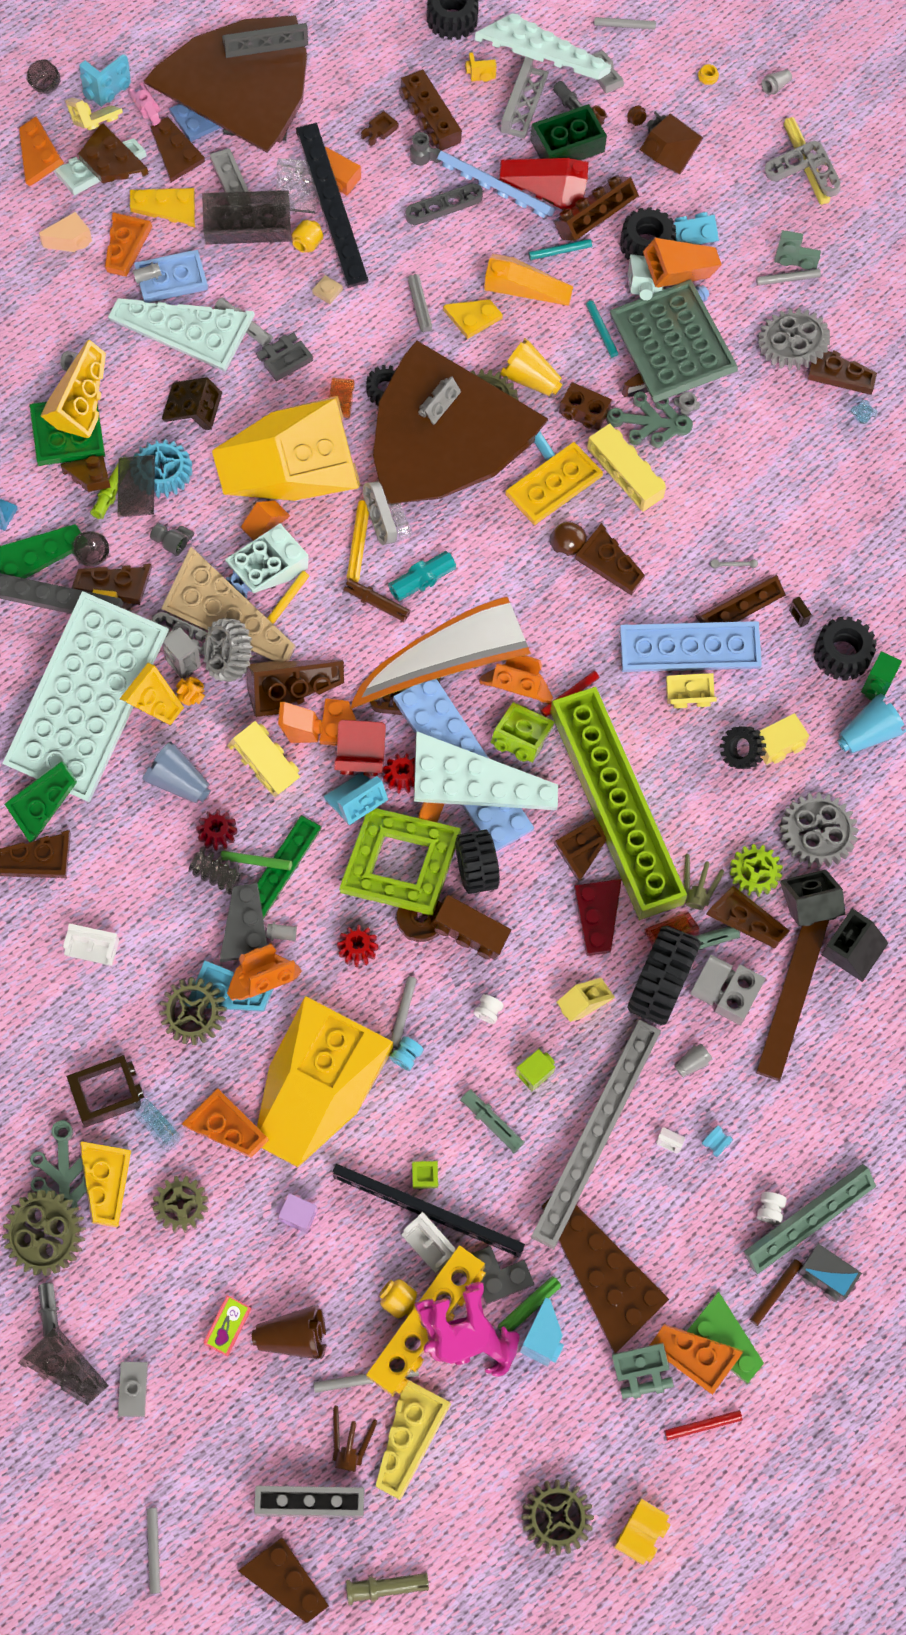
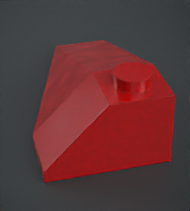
M571 158L501 160L499 180L523 191L526 189L536 194L535 197L542 200V198L553 202V206L557 208L571 209L576 205V201L584 198L589 162Z

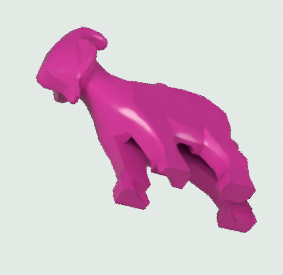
M482 1282L465 1286L466 1291L463 1292L467 1310L465 1318L446 1321V1312L450 1304L447 1298L435 1302L432 1299H426L415 1303L420 1321L428 1332V1342L424 1345L423 1350L425 1353L429 1352L435 1361L462 1365L470 1362V1357L484 1352L497 1361L495 1365L485 1369L486 1373L492 1374L495 1377H501L509 1371L517 1353L520 1335L516 1331L508 1332L505 1327H502L501 1337H497L493 1326L483 1313L481 1297L484 1292V1286Z

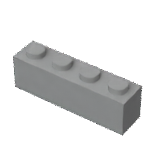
M255 1486L254 1514L256 1517L364 1518V1488Z

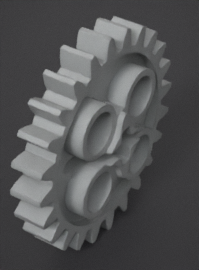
M800 308L797 309L796 313H793L791 309L788 310V314L780 311L779 317L773 314L772 321L766 320V326H761V332L759 333L761 355H765L766 361L771 360L772 365L779 363L780 369L784 365H788V370H791L792 366L796 365V368L800 370V365L802 364L808 368V362L811 361L816 364L817 357L822 359L823 352H827L830 345L828 324L823 323V317L817 319V313H813L810 316L808 309L804 313H801Z
M820 792L817 793L816 798H813L810 793H808L806 800L800 796L797 800L798 804L792 801L790 804L791 809L786 808L784 812L785 816L781 819V823L784 825L780 828V832L785 833L781 841H788L785 849H793L791 857L799 855V863L806 859L808 860V867L813 862H816L818 868H821L823 862L830 868L832 860L838 865L841 857L847 859L848 852L853 851V844H856L858 840L854 835H857L859 831L858 828L853 827L856 825L857 819H850L853 811L845 812L847 804L839 806L838 797L834 801H830V794H827L826 798L822 799ZM822 814L830 815L832 820H826ZM799 819H806L809 825L802 824ZM829 836H836L839 842L830 840ZM811 840L816 844V846L811 847L806 843V841Z

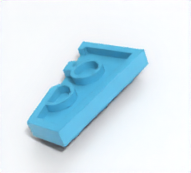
M204 961L195 984H197L199 978L204 979V986L208 982L213 983L211 991L216 988L220 989V993L216 998L224 997L225 1001L220 1003L219 1007H227V1010L265 1011L274 989L252 998L236 999L233 1001L227 992L234 972ZM191 991L189 999L195 1002L206 995L201 991ZM211 1002L208 1003L206 1008L212 1009Z

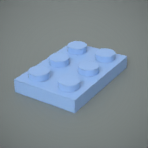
M198 250L134 263L135 270L149 266L151 262L153 264L158 263L162 274L157 280L153 278L139 283L143 300L146 303L208 290Z

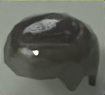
M47 59L37 60L27 70L28 83L40 94L52 93L61 82L59 70Z
M85 531L75 537L72 543V554L79 563L85 566H97L106 561L109 555V543L102 534Z

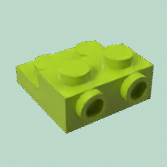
M512 702L495 728L490 743L494 744L498 751L511 752L515 754L518 760L533 763L541 751L544 741L553 729L555 721Z

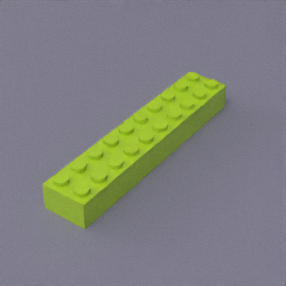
M597 687L552 701V718L555 721V725L593 814L603 829L607 847L639 921L684 905L687 893Z

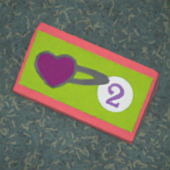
M227 1295L204 1340V1345L225 1356H229L251 1308Z

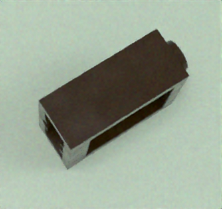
M124 1055L66 1076L85 1128L143 1107L140 1099L145 1097L141 1085H135L132 1076L137 1075L132 1061L127 1062ZM122 1067L132 1097L90 1112L80 1082Z

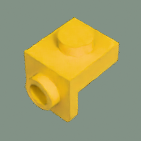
M473 52L469 53V59L465 61L466 74H470L471 81L482 80L487 82L496 79L497 65L495 59L475 61Z

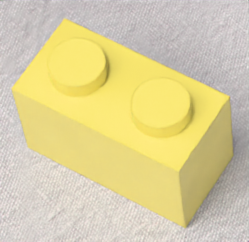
M795 713L760 730L759 736H764L765 738L761 742L766 743L767 747L762 748V751H765L766 754L761 756L766 765L771 762L776 764L785 759L788 753L793 751L796 754L806 747L809 734Z

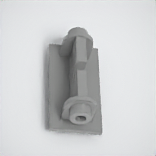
M453 377L441 380L440 384L432 392L434 398L428 397L419 407L418 413L424 418L428 416L433 425L461 393Z

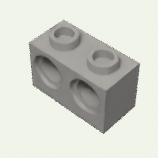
M181 627L175 631L168 632L162 644L165 660L184 679L201 667L198 646Z
M740 964L736 972L731 969L725 980V983L729 984L726 991L720 990L714 1001L718 1005L715 1013L741 1026L766 978ZM738 981H746L749 984V987H740ZM727 1001H735L738 1004V1008H730L727 1005Z

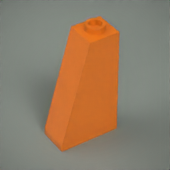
M654 238L643 251L654 285L658 288L680 284L688 280L708 279L722 265L716 247Z

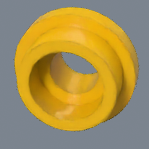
M711 64L704 65L698 72L699 81L706 85L716 83L719 77L717 68Z

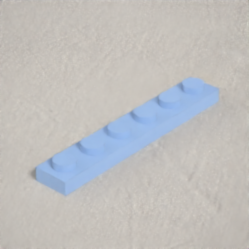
M440 151L437 159L443 161V167L452 171L456 168L461 171V176L472 180V177L480 180L478 183L480 186L486 189L493 187L497 189L496 194L506 199L509 196L515 198V204L526 208L528 205L534 208L533 213L543 218L545 215L552 216L556 208L446 152Z

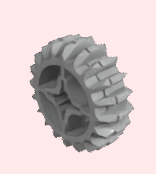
M229 618L218 619V621L212 623L211 627H208V634L204 635L206 640L205 643H202L204 645L202 653L205 657L203 662L206 663V670L209 671L210 676L214 677L215 680L225 682L236 681L242 678L243 674L247 673L246 667L250 666L249 659L253 657L251 655L253 647L250 645L252 638L248 636L249 630L245 629V624L240 623L239 620Z

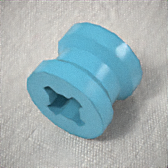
M718 1125L705 1138L702 1144L712 1149L713 1155L717 1158L734 1139L731 1136H726L723 1133V1129Z

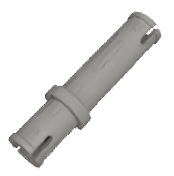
M223 297L214 306L218 310L234 309L235 311L243 312L240 308H235ZM253 321L246 331L249 336L262 346L269 344L273 338L271 334L267 333Z

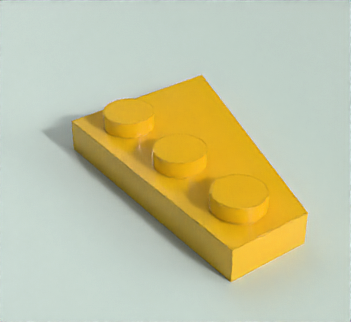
M194 188L130 190V211L154 218L168 219L174 223L188 224V226L195 228Z
M150 663L146 664L120 698V700L168 725H171L184 709V706L155 665Z
M80 1142L91 1223L117 1228L119 1226L131 1150Z

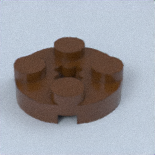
M437 902L433 916L422 913L423 916L428 917L423 923H419V921L414 919L419 912L398 908L397 926L405 938L416 942H426L439 935L435 932V928L430 926V923L441 902Z

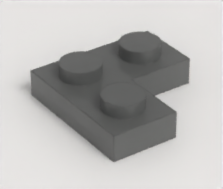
M491 1246L472 1253V1255L485 1263L483 1271L486 1274L481 1282L484 1286L482 1295L486 1305L534 1286V1281L525 1260L500 1269Z

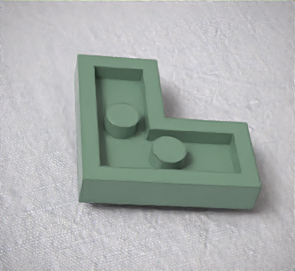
M782 230L774 262L780 263L783 266H799L806 270L817 269L821 250L801 247L803 233Z

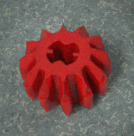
M397 753L395 760L389 758L387 760L388 766L383 767V773L385 774L383 781L389 782L388 788L390 790L397 787V793L399 794L402 788H405V791L409 794L410 786L414 788L415 757L409 760L408 753L404 755V758H401Z
M357 925L356 931L348 927V934L341 933L340 939L342 941L337 942V948L340 949L338 952L339 957H346L345 963L347 965L354 960L356 968L359 967V961L361 960L367 966L369 964L368 958H376L374 951L379 949V945L374 942L377 940V936L375 934L370 935L369 928L361 931L360 925ZM362 943V948L358 946V949H355L353 944Z

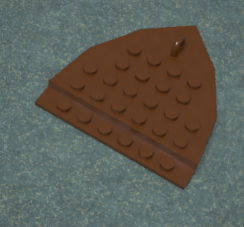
M296 15L243 19L195 36L159 63L145 78L144 84L268 153L276 142L281 143L303 103L308 57L306 48L302 46L226 58L222 36L298 24Z
M416 340L403 356L379 401L373 459L378 480L383 488L387 503L396 504L441 499L495 477L535 442V436L546 424L548 418ZM453 377L461 393L433 425L428 416L424 418L418 413L419 407L428 397L434 398L432 392L440 384L441 380Z

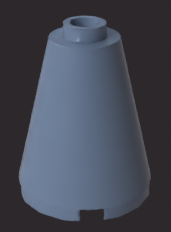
M171 741L157 754L151 768L148 767L142 778L146 783L194 803H197L199 800L204 802L211 792L208 789L210 786L209 782Z

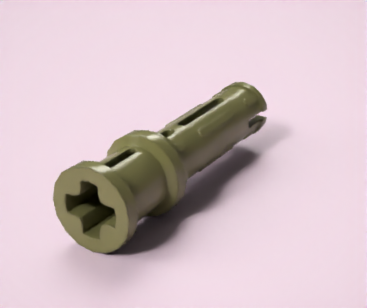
M427 1572L376 1580V1577L373 1578V1576L363 1581L351 1582L346 1580L348 1606L353 1605V1602L370 1600L371 1602H376L378 1597L429 1591Z

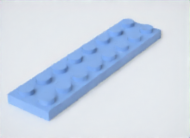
M437 679L414 685L394 696V702L415 734L420 732L488 758ZM462 805L477 830L487 829L491 834L496 852L534 830V826L522 808Z

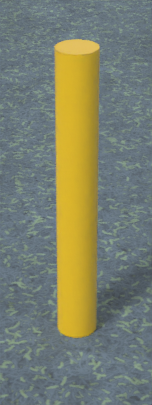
M302 571L267 617L272 624L276 622L309 578L306 572Z

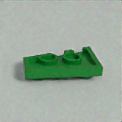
M62 761L4 804L29 843L37 839L77 783L66 764Z

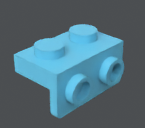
M704 212L695 214V219L687 220V216L674 219L673 225H676L675 241L697 245L719 241L715 215L708 216V213Z

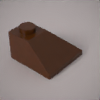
M669 114L650 131L639 150L655 162L681 174L704 137L673 114Z

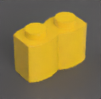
M639 1499L613 1548L640 1565H644L645 1561L650 1563L658 1549L654 1546L658 1537L664 1538L671 1525L667 1522L669 1515L645 1500Z

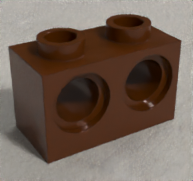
M572 382L560 402L559 413L567 420H576L588 429L594 428L599 431L607 417L608 411L611 409L612 399Z

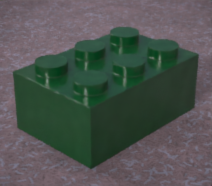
M589 104L532 123L530 141L540 159L571 158L584 160L605 152L607 135Z

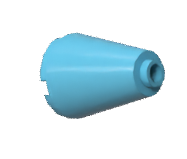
M883 694L877 695L839 733L840 739L837 741L844 752L849 751L852 754L906 733V729H901L904 723L891 702L887 705L885 704L883 699L886 697Z

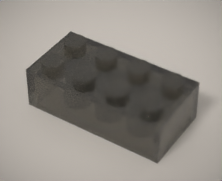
M289 190L202 193L205 245L292 242Z

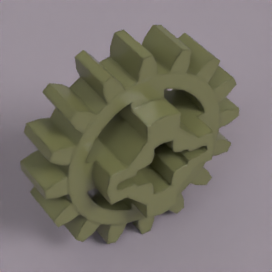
M174 1176V1183L171 1184L168 1180H165L166 1188H157L160 1196H154L153 1201L158 1203V1205L152 1208L155 1213H160L156 1217L158 1222L165 1220L163 1223L165 1229L172 1225L174 1233H177L179 1227H182L184 1233H187V1226L191 1225L196 1229V1221L203 1222L205 1220L201 1213L208 1212V1207L203 1204L209 1202L208 1196H201L205 1193V1188L200 1187L197 1189L199 1183L196 1179L190 1184L188 1176H185L183 1181H179V1178ZM183 1188L192 1191L195 1196L186 1194ZM173 1191L174 1193L170 1199L165 1200L168 1194ZM180 1199H183L185 1203L183 1204V1209H179L177 1206ZM197 1208L195 1213L190 1218H188V1214L191 1212V1210ZM166 1213L175 1214L178 1216V1220L171 1219Z

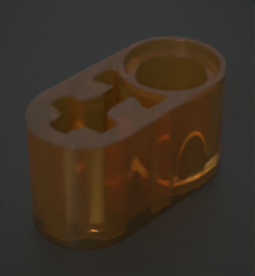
M332 377L329 398L338 396L343 418H351L355 380Z

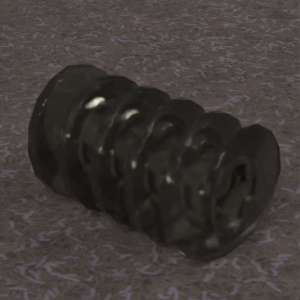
M202 847L194 856L188 872L192 871L195 877L201 875V880L205 882L209 880L212 886L218 884L219 890L226 889L227 894L231 895L233 887L238 886L243 877V872L239 873L240 865L236 864L231 869V860H228L223 865V856L220 855L214 860V852L211 851L206 856V847Z

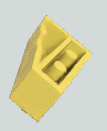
M254 721L236 735L227 746L230 750L235 748L242 756L241 762L245 766L248 764L255 772V777L276 797L300 778L298 775L299 770L292 761L288 762L281 746L270 740L267 729L262 724L258 725Z

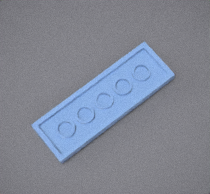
M759 621L620 625L622 672L760 669L762 667Z

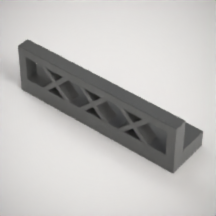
M307 23L222 36V42L226 58L308 46Z

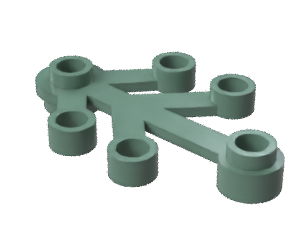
M643 392L635 393L633 403L636 407H640L647 416L623 413L619 408H613L608 411L606 418L607 423L613 427H620L623 423L646 425L641 430H632L630 432L629 442L632 445H639L644 438L660 427L668 428L663 433L657 432L652 435L651 445L655 448L662 447L664 442L676 434L679 436L689 434L693 428V422L688 416L678 415L669 405V398L661 400L665 404H660L659 401L655 403L656 408L663 410L669 419L662 418L647 402V395ZM682 422L685 423V425L681 426L678 423ZM632 436H638L639 439H634ZM658 438L661 442H656L654 439Z
M58 1121L53 1125L51 1132L54 1139L58 1141L59 1170L46 1160L42 1152H34L30 1157V1162L33 1167H39L59 1184V1194H64L63 1202L72 1199L73 1202L70 1208L78 1207L77 1202L87 1192L85 1177L83 1176L82 1183L70 1194V1184L83 1170L82 1157L69 1169L68 1141L73 1136V1129L67 1121ZM66 1129L68 1133L66 1136L60 1137L58 1135L59 1131ZM36 1156L43 1157V1161L40 1164L34 1163ZM35 1177L31 1181V1188L35 1193L39 1190H45L47 1194L48 1191L52 1190L46 1186L47 1182L42 1177ZM37 1181L43 1182L41 1189L34 1188Z

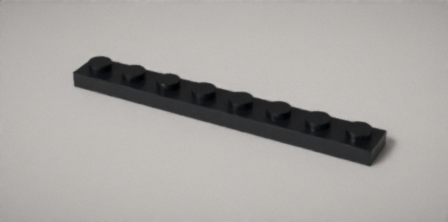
M317 122L297 127L296 133L346 286L351 288L366 284L369 280Z

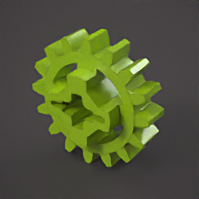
M752 844L750 850L744 846L741 850L742 854L740 852L735 853L734 858L736 860L731 861L730 866L733 868L729 874L736 876L732 883L740 884L739 891L745 888L747 889L748 896L751 895L752 891H755L757 897H760L762 891L768 895L771 888H777V881H780L782 878V874L779 872L782 871L783 865H777L780 860L779 856L772 857L774 850L771 849L766 852L765 845L757 849L756 845ZM754 867L758 868V873L754 872ZM762 880H763V881H766V882H764V883L757 884L758 882H760V881H762Z

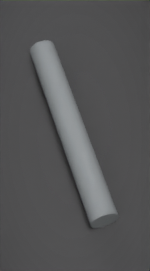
M595 17L594 26L655 30L656 21Z
M820 269L761 276L756 277L757 286L819 278L821 277Z
M410 976L406 980L391 1037L393 1048L395 1049L399 1048V1042L402 1038L417 981L416 978Z
M148 1508L150 1594L161 1593L157 1508Z

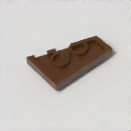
M835 350L833 352H823V358L817 357L816 364L811 362L807 380L872 395L877 372L856 361L849 362L845 360Z
M602 523L575 557V560L631 596L645 578V574L630 556L621 550L619 543L615 538H611Z
M280 1538L238 1570L239 1573L306 1623H309L329 1607L283 1538Z

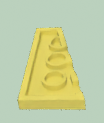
M409 1381L397 1402L395 1418L390 1429L387 1448L384 1452L376 1482L378 1489L401 1500L451 1405L449 1401Z

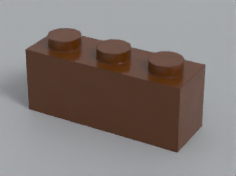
M449 895L442 899L430 923V926L434 927L435 932L456 939L457 944L465 948L471 947L478 951L477 954L485 959H495L500 955L512 930Z

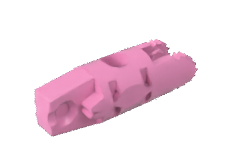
M141 82L139 84L140 91L136 93L135 90L130 88L128 93L143 118H149L155 126L161 122L158 112L161 110L144 82Z

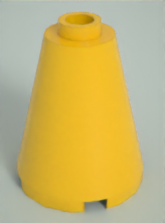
M524 338L523 343L521 342L507 361L508 366L506 369L503 367L500 373L501 376H507L513 382L547 396H550L552 393L556 395L563 386L560 382L562 377L526 338Z

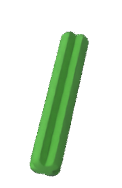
M551 1276L498 1324L499 1331L501 1332L502 1327H505L508 1332L514 1331L543 1304L545 1298L549 1299L560 1289V1282L554 1276Z

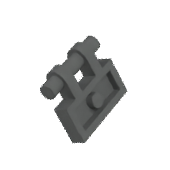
M294 332L279 337V341L263 346L262 350L256 353L260 361L266 357L268 358L264 361V366L276 382L313 361V355L302 341L293 344V342L298 340ZM282 348L285 349V350H283V351H281V352H279V353H276L277 351L281 350Z

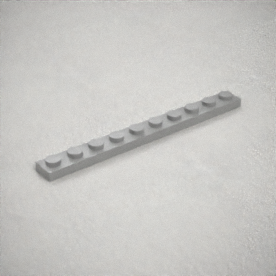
M638 1020L531 1236L532 1239L554 1250L661 1030Z

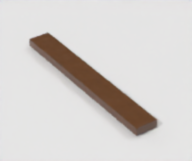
M829 920L814 922L810 926H801L756 1074L776 1081L781 1080Z

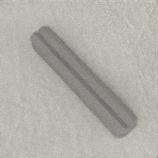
M418 274L410 275L408 283L420 331L429 332L432 330V323L420 277Z

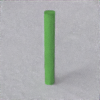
M222 851L220 859L224 861L291 870L292 861L229 851Z

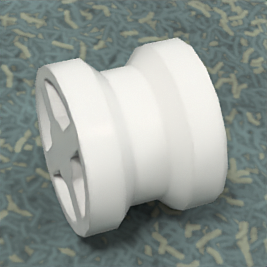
M483 994L480 998L481 1003L479 1007H476L473 1013L479 1019L495 1024L497 1014L502 1011L504 1004L492 996Z

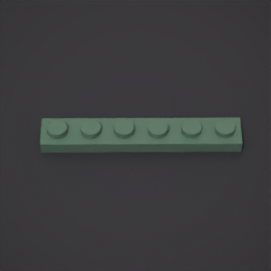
M864 1164L860 1165L746 1249L744 1254L752 1270L759 1274L874 1189L876 1184L869 1168Z

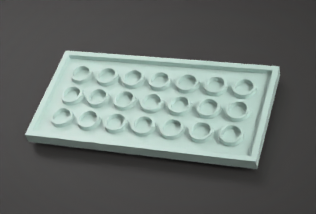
M82 591L2 764L39 779L62 761L77 781L69 794L90 802L134 707L120 700V698L146 664H154L169 629Z

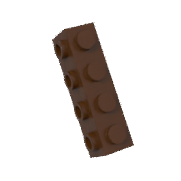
M422 69L402 77L401 88H399L400 96L403 100H407L411 114L417 116L421 130L427 132L431 146H435L443 151L460 144L462 130L425 71Z
M615 175L607 180L608 183L592 190L590 196L576 201V205L573 208L562 211L559 214L560 217L553 221L561 239L576 241L639 197L632 178Z

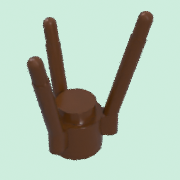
M337 1405L333 1407L334 1453L332 1461H336L335 1468L356 1472L357 1465L361 1466L364 1453L374 1433L377 1420L372 1421L358 1454L357 1449H352L356 1422L352 1421L347 1446L341 1447L340 1452L339 1409Z

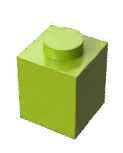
M538 1049L516 1068L515 1074L533 1092L554 1073L555 1062L547 1052L543 1054Z

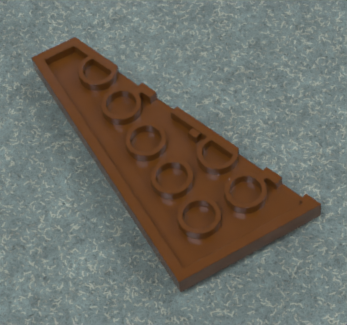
M550 1198L541 1206L543 1212ZM576 1205L558 1241L615 1354L669 1301V1298Z

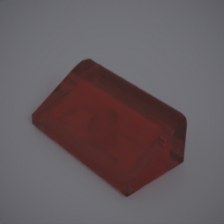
M689 912L644 929L652 947L662 926L668 925L693 936L697 935L700 930Z

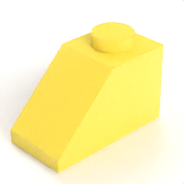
M598 978L575 985L557 1001V1004L561 1008L562 1014L572 1022L584 1018L615 997L603 979Z

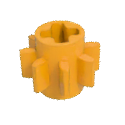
M189 677L186 680L181 678L176 685L178 689L176 691L178 693L177 698L187 706L194 705L195 702L200 704L205 697L203 694L205 691L203 689L204 684L195 677Z

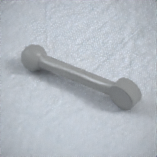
M713 559L710 565L714 569L719 566H750L751 568H756L758 562L755 559H752L750 562H719L717 559Z

